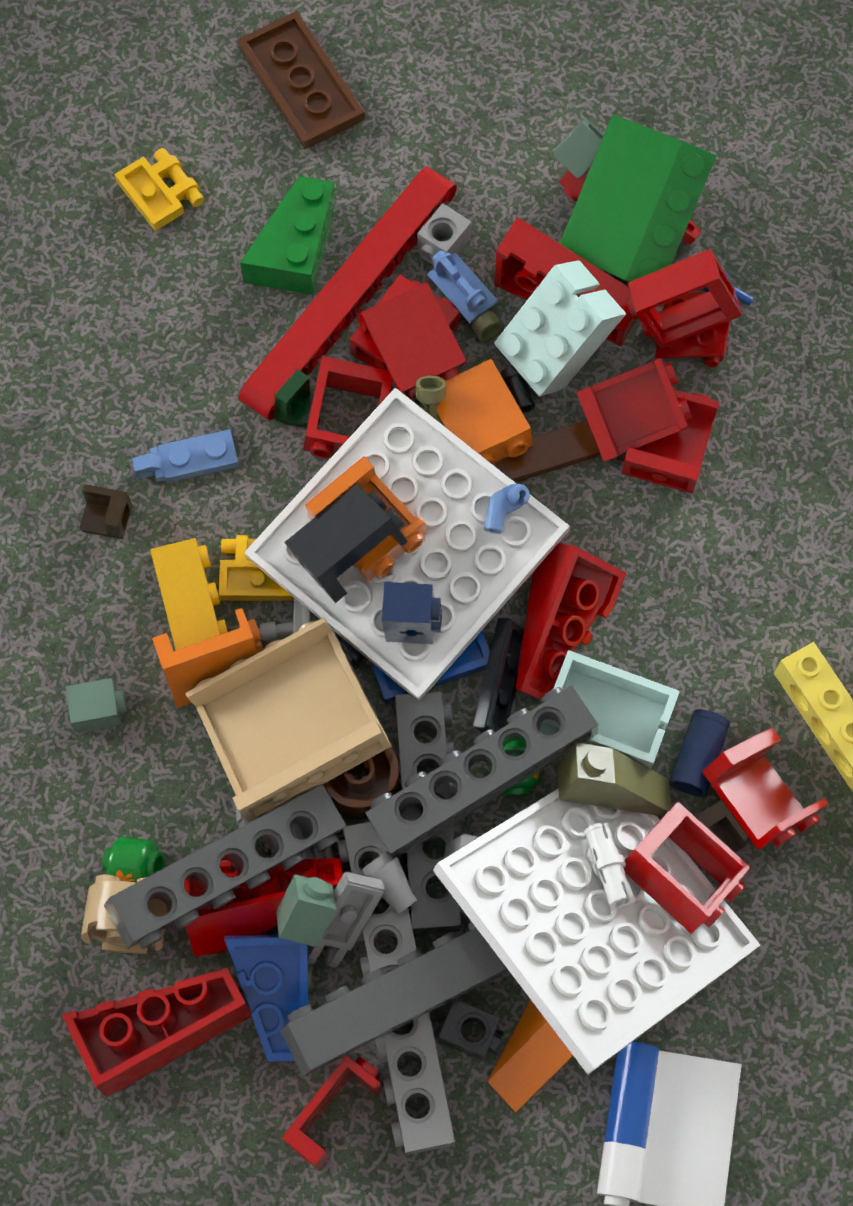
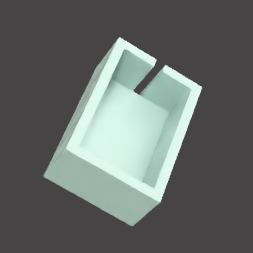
M580 260L554 265L494 342L496 347L539 397L565 388L626 315L624 310L606 290L584 294L580 297L576 295L595 290L600 285Z
M568 650L553 689L561 687L564 690L572 685L598 723V734L584 742V744L613 748L651 769L680 691ZM544 720L540 724L539 731L545 735H553L559 731L560 725L554 720Z

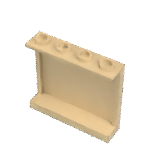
M324 617L317 621L305 623L294 634L283 640L269 643L263 651L248 659L236 661L231 665L230 669L214 678L200 681L194 689L185 693L187 698L197 708L236 796L232 797L238 811L249 822L330 781L392 746L335 632Z

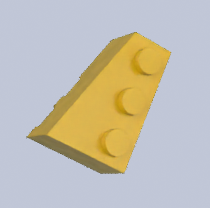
M196 538L150 549L175 649L179 650L227 633L225 619L217 621L214 606L221 604L216 583L208 584L205 568L211 567L206 545L199 546Z

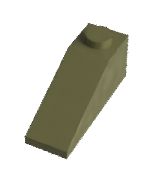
M575 742L557 765L559 800L662 817L672 808L669 779L613 748Z

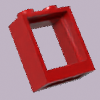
M708 249L628 283L631 298L627 299L629 311L634 320L639 319L646 338L653 337L660 349L742 316L735 289L712 249ZM707 287L709 289V292L660 312L656 310L658 306Z
M322 356L302 450L310 452L315 457L327 459L331 458L350 438V436L317 430L325 386L379 397L378 407L391 392L393 379L389 371Z
M679 802L667 812L625 859L626 866L623 867L625 874L690 934L703 923L708 928L714 924L725 911L720 904L724 899L730 903L743 890L746 885L741 879L751 868ZM667 837L720 884L704 904L700 903L650 857Z

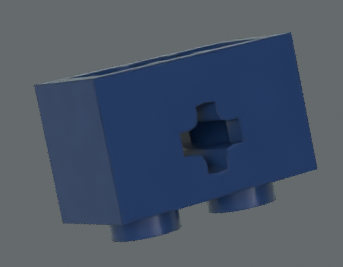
M384 582L381 621L386 642L433 644L434 632H441L442 627L441 598L434 597L433 584Z

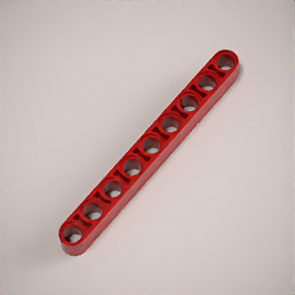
M427 166L424 167L248 378L239 393L238 400L268 421L275 418L273 413L276 411L274 395L297 369L307 376L311 374L320 363L317 361L321 355L325 356L341 337L339 335L343 328L347 330L362 311L360 307L363 303L368 304L382 287L383 283L381 281L385 276L389 278L405 259L402 257L406 251L410 252L417 244V233L442 203L445 204L447 201L451 202L457 191V184Z

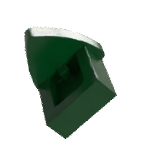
M297 369L274 395L275 419L290 426L307 427L313 395L310 393L309 377Z

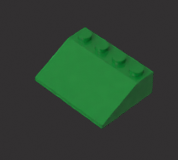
M612 114L560 244L597 268L629 282L670 266L717 155Z

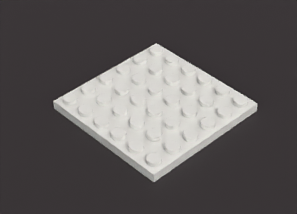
M394 388L244 554L248 560L319 619L324 617L338 635L420 701L569 532L570 526L530 495L526 504L506 515L501 534L486 532L484 524L490 497L506 486L516 483L407 396ZM365 456L374 466L375 473L416 519L420 517L425 522L427 534L424 536L425 541L414 552L410 554L405 552L397 558L394 568L383 578L378 579L375 577L368 583L351 566L337 578L348 594L335 603L303 568L284 542L311 521L305 504ZM384 582L433 584L434 597L441 598L442 609L441 632H434L433 644L386 642L381 621Z
M558 788L438 862L433 871L585 1072L590 1074L751 954L760 944L725 900L720 904L725 911L711 927L708 928L703 923L690 934L627 875L626 878L635 900L620 908L617 906L610 908L600 876L595 875L592 865L595 862L584 835L585 829L597 823H601V825L608 823L618 854L623 855L625 860L660 820L656 815L559 800ZM669 837L650 856L700 903L704 904L715 891L713 885L688 854Z

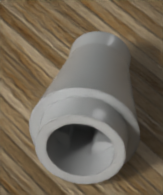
M389 851L362 869L365 876L382 880L385 889L382 898L393 907L397 914L417 901L398 857L393 859Z

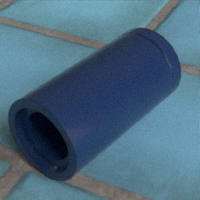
M696 709L693 711L669 781L671 787L696 797L707 796L710 782L702 771L721 754L730 726V721L727 718L708 710Z

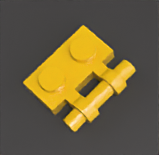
M160 148L155 152L154 158L158 162L153 166L143 156L114 174L118 185L154 231L184 214L183 205L180 203L181 200L188 199L193 207H199L205 200L199 192L200 187L196 181L186 176L181 169L182 164L176 156L170 155L165 148ZM170 177L175 185L168 188L162 179Z
M237 535L236 539L221 540L222 554H235V560H220V601H294L292 595L245 557L244 552L256 539H249L248 535Z

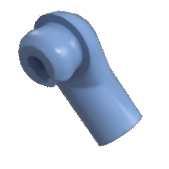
M511 484L495 492L489 499L484 530L492 534H501L506 515L521 508L528 502L530 498L529 489L523 484Z

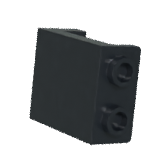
M355 484L284 543L303 568L328 596L337 603L348 594L337 580L341 574L389 535L401 547L408 543V541L400 531L405 525L399 516L391 508L388 509L374 491L367 494L358 484Z

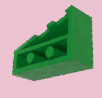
M303 176L297 178L241 260L240 265L244 283L310 295L314 294L336 204L334 182Z

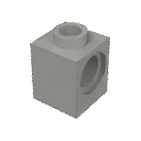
M442 203L417 233V250L420 256L429 264L434 265L432 258L439 251H444V253H450L451 255L456 253L458 255L471 239L472 221ZM440 237H445V238H448L449 240H447V241H438V240H436V239H437V238H440Z

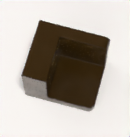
M85 484L82 493L87 503L80 524L81 531L123 539L132 509L128 492Z
M720 800L696 816L704 826L734 853L743 849L750 841L749 836L723 800Z

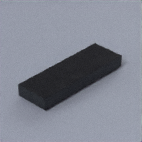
M498 618L473 723V727L481 733L489 729L497 732L508 725L507 719L511 714L516 692L524 629L510 618Z

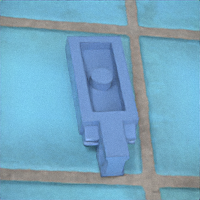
M231 429L158 445V447L151 448L150 453L132 458L137 479L155 475L156 481H166L167 483L239 467Z

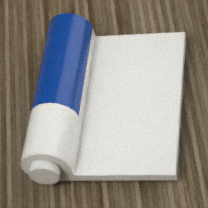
M631 1042L617 1053L597 1194L605 1196V1205L629 1206L630 1201L654 1206H724L742 1064L659 1051V1048L640 1042Z

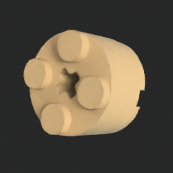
M103 874L96 876L95 884L89 887L81 932V939L85 943L91 945L93 938L102 941V950L109 952L147 953L148 947L141 949L139 943L129 949L126 948L104 907L109 897L135 884L134 882L120 881V878L113 875ZM140 878V879H138V880L136 881V883L139 882V881H141V880H143V879H145V878ZM157 898L148 900L147 906L153 915L162 917L167 914V908L163 901ZM164 937L152 944L155 945L156 951L162 949Z

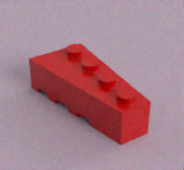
M517 217L496 250L494 285L527 301L554 265L580 260L600 285L595 290L576 295L580 297L581 295L606 290L626 315L607 336L606 340L622 347L637 321L633 319L627 305V299L631 298L629 286L624 285Z
M228 968L175 982L174 986L156 991L150 989L137 993L138 996L117 1002L111 1000L96 1004L95 1008L81 1012L75 1010L61 1014L95 1087L106 1098L252 1017L251 1011Z

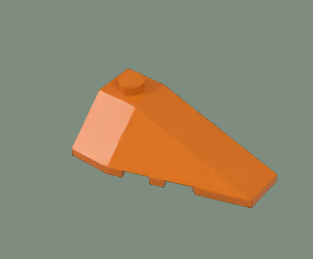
M531 999L487 1081L515 1113L574 1057Z

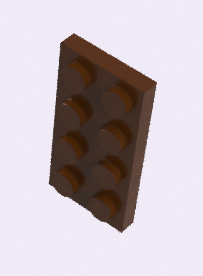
M298 11L237 40L238 49L304 150L365 120V111Z

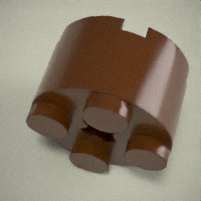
M391 747L323 784L338 812L349 818L365 819L368 818L366 812L372 809L370 804L375 799L385 793L390 792L392 796L397 793L399 787V767L397 757ZM357 770H365V776L362 777V780L354 779Z

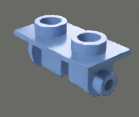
M439 251L433 256L434 269L427 273V276L448 300L456 306L457 310L460 311L469 323H472L498 302L496 297L456 253L451 255L450 253Z

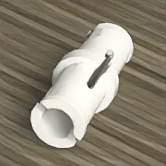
M597 823L585 829L584 835L593 854L595 862L592 865L595 875L600 876L610 908H615L616 906L620 908L632 903L635 897L623 868L626 866L623 855L618 854L609 824L603 823L601 825V823Z

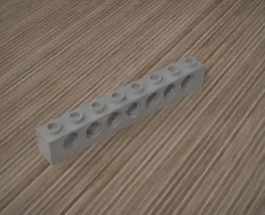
M371 822L346 826L343 829L345 839L339 840L338 847L341 863H350L351 873L365 876L359 868L360 864L367 858L376 859L388 851ZM389 905V908L384 913L371 914L356 942L365 941L367 956L360 958L363 977L381 967L384 968L386 973L400 967L397 960L416 950L408 908L397 914L393 907ZM384 935L392 936L398 943L396 949L388 954L380 953L374 947L376 940ZM429 1012L413 1020L414 1026L408 1034L397 1035L391 1031L375 1040L379 1062H388L391 1076L390 1079L383 1080L387 1105L396 1104L399 1120L391 1122L395 1147L404 1146L406 1155L455 1145ZM408 1055L417 1057L422 1064L420 1072L412 1077L404 1076L398 1070L399 1061ZM413 1097H423L430 1105L429 1113L421 1119L412 1118L406 1112V1104Z

